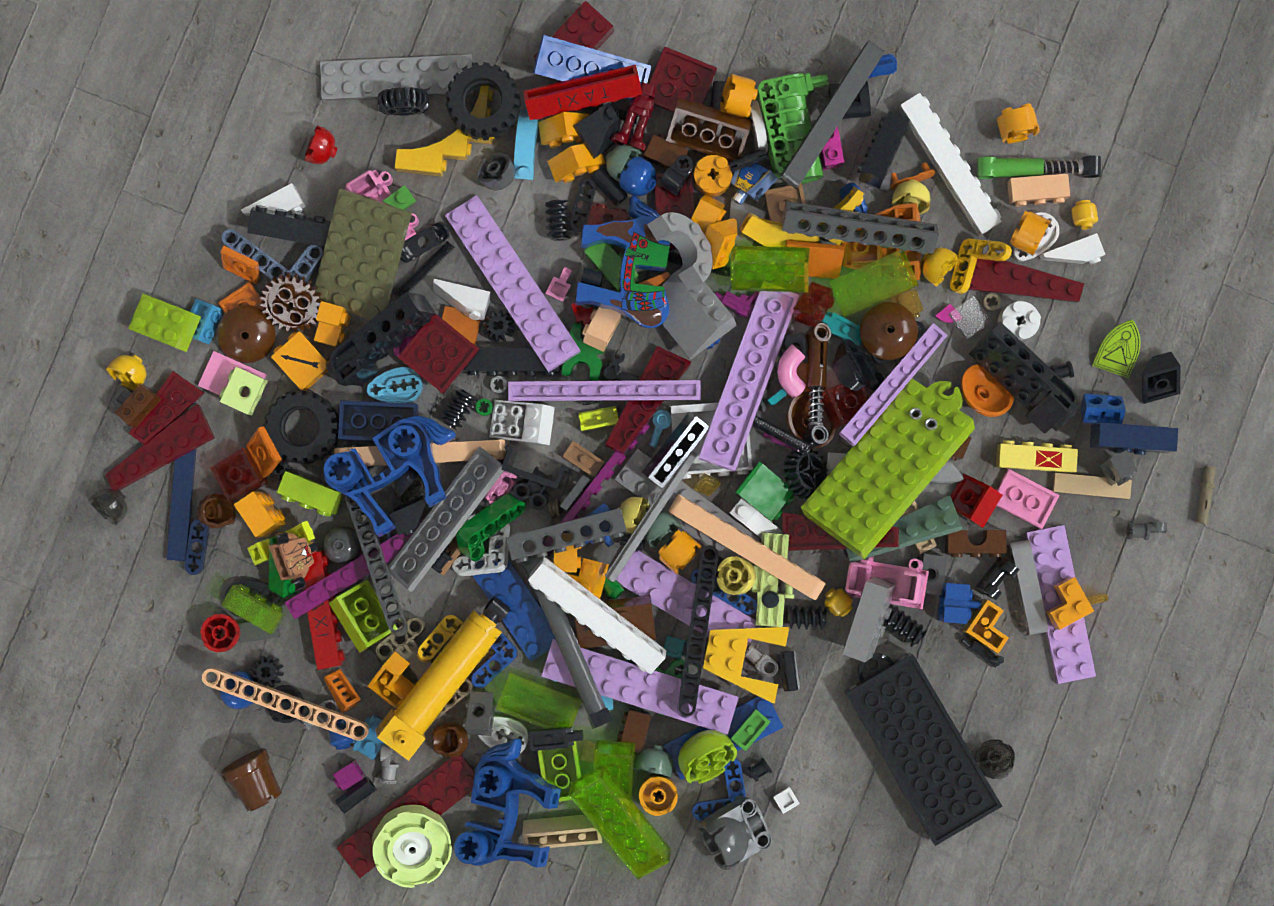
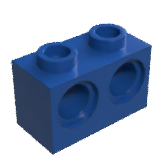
M1084 394L1080 407L1083 423L1122 424L1126 411L1123 397L1112 395Z

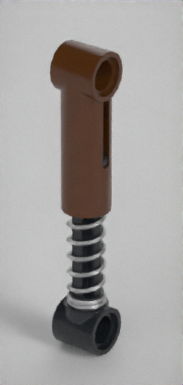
M819 323L808 329L805 334L808 343L807 389L811 390L809 393L811 405H809L810 412L808 413L810 415L808 419L809 424L802 438L806 443L811 444V448L825 443L829 437L828 431L822 422V412L824 411L822 409V405H824L822 403L824 398L822 392L826 389L827 343L831 337V330L824 323Z

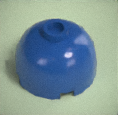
M639 156L631 159L626 164L629 166L626 172L622 171L620 187L630 195L636 197L644 196L653 190L656 185V170L646 159Z
M239 670L231 672L232 674L256 682V678L252 679V674H250L247 671ZM229 678L226 685L228 688L234 689L236 683L233 679ZM247 685L245 687V693L249 696H252L254 693V688L250 685ZM219 690L221 700L230 708L244 709L253 704V702Z

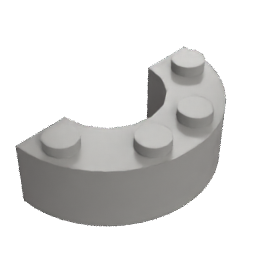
M670 212L659 216L647 224L657 241H669L679 250L683 266L678 275L688 291L703 283L709 277L713 263L711 244L697 223H694L682 214Z

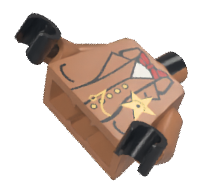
M287 532L275 533L278 543L269 545V549L281 580L293 579L290 582L295 584V591L305 588L304 578L309 571V567L314 563L312 553L317 551L316 544L313 541L307 543L305 538H298L296 534Z

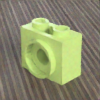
M236 367L235 370H231L228 376L230 381L227 387H224L220 393V402L252 416L268 381ZM245 387L250 389L247 397L242 395V390Z

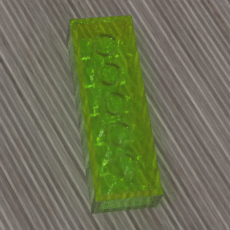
M604 765L599 766L571 783L570 798L638 880L670 862L671 848Z

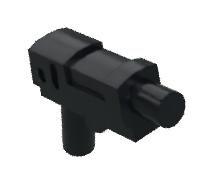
M967 636L962 639L961 642L968 646L967 650L976 654L989 666L996 668L1004 662L1003 656L996 655L977 640L972 641Z

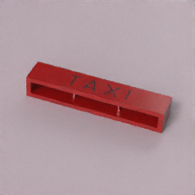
M631 65L524 90L523 93L529 119L539 120L562 112L578 111L581 108L594 107L606 102H616L619 99L628 97L634 98L642 94L637 67L636 65Z
M324 551L312 553L314 563L309 567V571L304 578L306 583L305 588H303L304 591L331 575L327 572L326 566H329V559L324 555ZM335 596L307 612L317 670L341 666L343 661H345V653L343 649H340L339 643L342 642L340 630L337 631L336 625L339 619L329 605L335 599Z

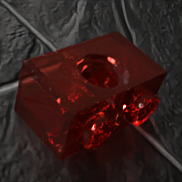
M596 203V206L591 205L587 225L604 224L603 218L605 216L613 217V221H628L629 213H625L626 210L622 208L612 210L607 209V206L604 204Z
M811 282L793 308L795 321L813 328L819 322H822L825 313L829 308H832L835 301L832 289Z

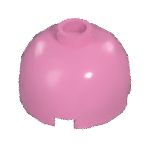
M504 471L485 495L484 499L492 504L499 497L510 493L516 483L513 479H517V476Z

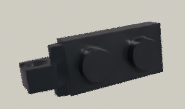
M572 727L529 730L530 751L569 748V746L574 745V741L583 740V730L572 731Z

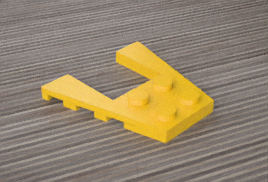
M789 627L710 630L702 669L775 704L778 684L742 677L741 672L748 639L785 647Z

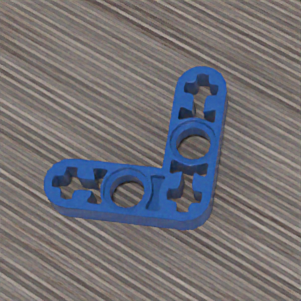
M503 632L500 634L501 642L491 646L496 653L472 675V683L478 688L485 687L517 657L518 651L516 646ZM504 641L508 643L504 645L507 649L512 648L514 650L512 658L504 656L506 652L503 648L500 651L497 649ZM496 660L500 663L498 671L490 669L489 664L491 661ZM486 667V670L493 676L490 678L487 675L484 678V684L482 682L477 683L476 680L478 678L476 675H483L486 672L483 668Z
M735 759L733 762L735 765L738 764V767L735 768V774H740V777L728 779V775L732 776L731 769H727V766L732 762L731 760L724 767L726 769L724 773L728 797L696 802L692 806V815L695 819L702 820L709 815V811H704L702 816L695 813V810H698V806H702V809H708L707 804H711V811L714 813L716 803H723L726 806V801L731 803L739 795L746 796L742 768L738 759ZM734 780L741 783V788L738 791L730 789V784ZM747 802L743 805V809L746 808Z

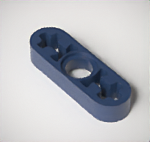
M199 520L192 522L189 532L185 570L190 575L200 574L205 564L210 528L201 523L204 531H200L199 537L204 538L203 540L193 539L194 536H198L199 531L195 527L200 525L201 522ZM195 542H200L202 545V550L199 553H195L192 549V545ZM191 555L201 556V559L196 558V565H199V568L195 569V571L190 567V564H194L195 558H191Z

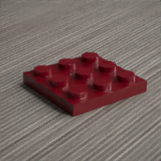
M664 47L649 83L656 87L654 92L655 98L653 99L654 105L673 113L675 112L678 98L703 105L717 67Z
M435 314L431 318L432 320L420 329L398 358L444 394L480 349Z

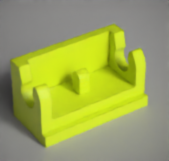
M616 406L580 412L578 414L582 432L615 426L618 421Z

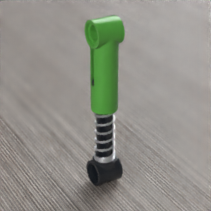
M1095 155L1085 156L1081 160L1076 159L1075 161L1070 159L1065 161L1063 159L1061 162L1058 160L1054 162L1048 160L1045 162L1043 158H977L978 179L1043 176V173L1046 175L1047 173H1052V175L1054 173H1077L1082 175L1083 178L1101 177V156Z

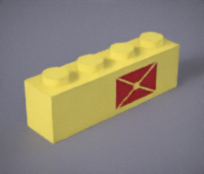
M1003 441V444L997 445L996 468L1077 472L1078 449H1072V445H1060V448H1055L1050 443H1041V446H1034L1033 442H1022V445H1014L1015 441Z

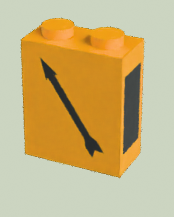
M299 331L298 333H292L287 338L288 342L283 346L281 344L276 347L271 357L300 390L307 391L328 372L325 364L327 359Z

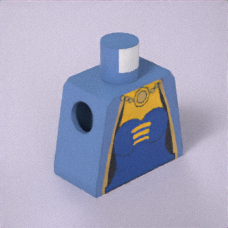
M758 163L753 164V167L749 168L747 166L735 171L731 184L738 191L732 199L740 205L743 204L747 196L757 201L777 180V177L772 171Z

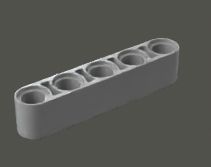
M1028 539L1009 543L1011 563L1020 569L1015 576V582L1026 632L1029 636L1048 632V623L1031 544Z

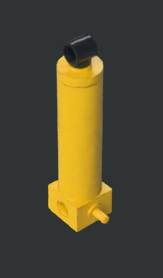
M494 596L485 606L483 613L479 614L475 610L471 612L396 710L392 708L375 729L378 739L408 761L426 739L424 735L426 730L497 640L496 638L502 633L496 625L510 611V607Z

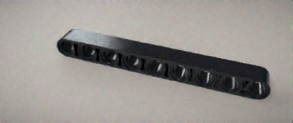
M711 545L705 546L702 549L699 558L677 712L682 718L691 717L696 710L718 562V550ZM712 552L714 558L708 560L705 558L704 553ZM704 570L709 571L711 578L706 579L702 577L701 572ZM705 589L708 591L709 596L703 598L699 595L698 591ZM703 608L706 615L703 617L698 616L696 609ZM700 627L703 630V634L700 636L695 635L693 628ZM697 646L700 649V654L693 655L690 652V647ZM694 665L697 668V673H688L687 667ZM691 684L694 687V693H686L684 686ZM689 704L692 711L684 713L681 710V705Z

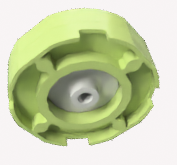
M405 805L388 812L382 818L372 837L373 858L377 870L384 878L401 887L412 888L418 884L425 882L428 884L440 876L451 857V839L445 821L439 814L421 805Z

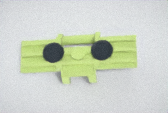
M762 533L761 544L788 559L789 534ZM753 564L756 580L751 591L757 592L758 596L756 625L783 627L785 598H794V594H792L793 587L785 583V593H779L778 578Z

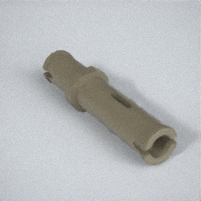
M1204 466L1202 482L1199 484L1201 491L1195 523L1208 524L1217 467Z

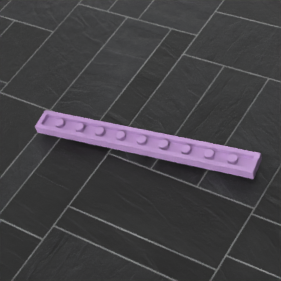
M701 380L508 382V401L701 400Z

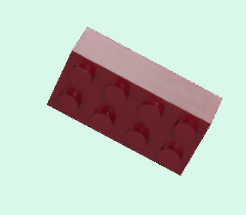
M585 0L552 37L598 50L614 33V26Z

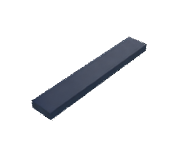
M196 449L175 460L167 560H186L191 522Z

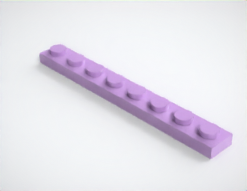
M933 323L840 431L839 435L854 447L948 335Z

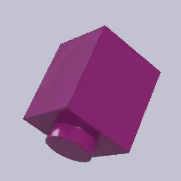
M354 760L334 773L333 776L335 778L333 781L338 788L344 791L362 780L365 774L357 761Z

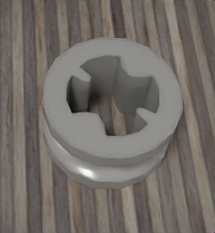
M496 376L491 380L490 387L495 393L501 394L507 390L508 383L504 377ZM496 380L498 382L499 380L503 381V389H495L496 385L494 383Z

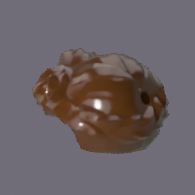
M223 494L205 496L197 507L199 521L211 529H218L233 524L235 522L234 499Z
M448 722L441 726H435L433 729L432 743L435 753L453 758L460 756L466 750L468 735L466 729L456 722Z

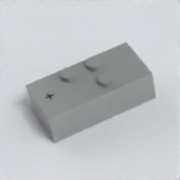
M877 577L866 581L843 655L862 662L872 658L879 637L882 638L886 627L883 624L891 613L889 606L896 584Z

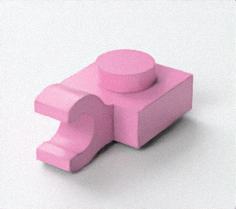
M564 267L559 279L553 277L545 294L563 302L571 287L566 282L572 270Z

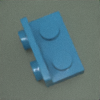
M195 299L190 312L201 316L193 339L209 345L221 320L223 309Z
M373 715L371 718L367 717L365 723L369 726V734L363 740H353L352 744H354L352 750L359 751L372 760L376 758L384 742L377 738L375 731L382 722V718L377 715ZM365 729L363 730V732H362L361 735H360L359 733H358L357 735H358V736L364 735V734H365Z

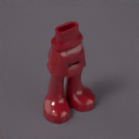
M642 82V94L630 100L624 124L620 132L613 133L610 140L619 145H627L635 117L637 116L639 120L629 146L645 152L646 145L642 139L649 118H651V112L653 111L656 87Z

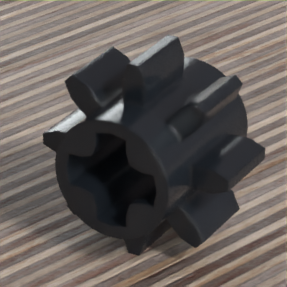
M282 459L277 466H284V470L279 471L275 468L270 476L277 475V479L281 480L285 471L293 470V468L288 466V461H283Z

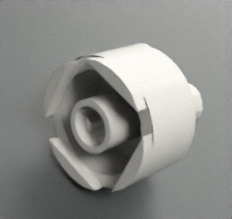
M1017 301L1000 312L998 323L1001 321L1021 341H1024L1037 332L1041 316L1032 304ZM1018 318L1021 319L1020 322L1022 323L1019 326L1017 325L1018 321L1016 320Z

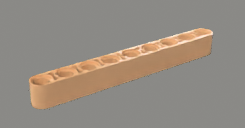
M505 440L447 442L444 445L432 444L436 463L469 461L479 447L483 448L497 460H503L506 457V450L504 449L506 445ZM377 446L334 448V454L350 451L349 449L355 448L367 467L388 466Z
M677 494L668 510L679 519L814 600L818 598L826 584L818 577Z
M219 668L207 669L202 674L203 683L209 687L354 740H363L369 734V726L364 721ZM209 672L216 673L217 680L215 682L209 681ZM229 678L233 679L236 683L234 689H230L226 685ZM247 685H250L254 688V693L252 696H249L245 693V687ZM265 692L272 694L273 699L271 702H266L263 699ZM283 699L290 700V709L282 707ZM303 705L307 706L310 710L307 716L300 713V707ZM319 713H326L328 721L321 722L318 719ZM338 719L346 721L345 729L337 727ZM362 726L365 729V734L358 736L355 733V727Z

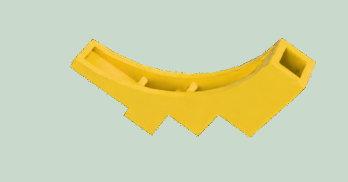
M481 86L477 102L470 113L472 116L478 118L491 116L489 101H493L494 90L490 86ZM457 129L442 141L430 146L416 149H397L395 169L397 172L442 177L443 171L446 172L447 160H444L445 158L467 161L468 155H471L472 144H469V142L492 144L494 137H490L489 140L483 141V138L476 140L472 139L470 135H464L460 129Z
M854 186L850 193L834 209L853 211L855 207L862 203L864 193ZM750 212L739 227L742 233L778 255L785 252L787 240L818 243L819 236L809 237L799 233L789 234L782 231L781 222L762 219ZM838 239L829 240L836 245L844 243V241Z

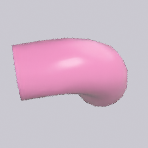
M791 344L779 360L777 373L779 383L783 389L794 398L799 396L806 387V384L796 373L798 365L806 357Z

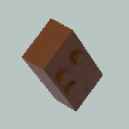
M678 98L666 141L710 155L726 158V160L732 161L742 156L752 120Z
M651 595L603 601L652 640H656ZM575 617L577 639L580 648L608 645L604 638L593 634L591 628L580 624Z

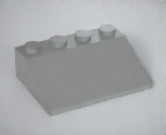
M681 267L661 286L665 287L669 303V315L662 325L691 360L737 325L734 317L705 282L689 291L687 290L678 275L682 270Z

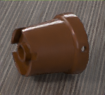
M265 748L255 750L239 758L220 772L223 780L231 785L247 811H253L268 804L272 798L271 795L276 799L282 793L268 761L270 757Z

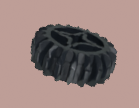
M413 87L386 89L378 94L377 105L379 111L387 115L408 116L421 114L428 110V92Z
M812 448L805 454L796 449L786 456V459L783 461L785 466L781 468L785 472L782 475L786 479L784 484L789 485L788 491H793V496H798L799 499H808L828 476L827 472L829 470L825 467L827 463L823 462V456H818V451H813Z

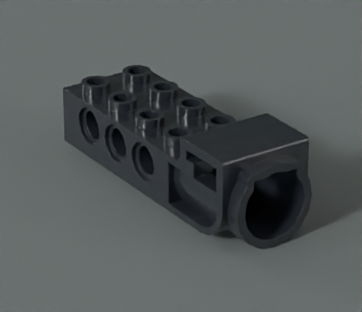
M405 292L338 346L325 362L328 372L337 383L343 386H362L379 373L380 370L376 362L387 357L390 350L399 347L405 338L414 335L420 326L428 324L436 314L426 297L416 293Z
M1001 321L969 352L970 356L1027 408L1028 412L1025 416L1044 434L1051 428L1055 431L1060 429L1079 410L1080 405L1077 404V396L1073 389Z

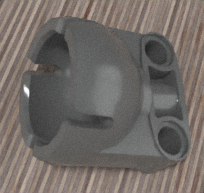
M744 795L737 796L734 801L706 816L698 823V832L708 853L714 855L719 851L721 852V854L714 857V862L723 870L734 868L757 852L768 849L772 843L768 826L759 807L754 800ZM747 802L746 808L743 809V805Z

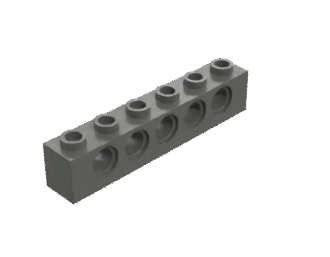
M621 508L506 537L511 559L517 560V563L528 561V556L536 555V558L547 556V552L551 550L559 553L567 551V546L574 545V549L586 546V541L593 540L594 544L605 541L604 537L612 535V539L624 536L623 532L627 530ZM602 521H608L611 524V529L608 532L600 530L599 525ZM583 526L591 527L592 533L589 537L581 535L580 530ZM566 530L571 531L573 534V538L569 542L563 541L561 537L562 533ZM547 535L552 536L554 540L553 545L550 547H546L543 544V538ZM528 540H531L535 545L531 552H527L524 549V543Z

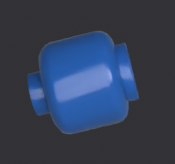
M338 720L336 723L338 728H346L345 720ZM328 730L331 746L336 747L337 750L351 747L354 739Z

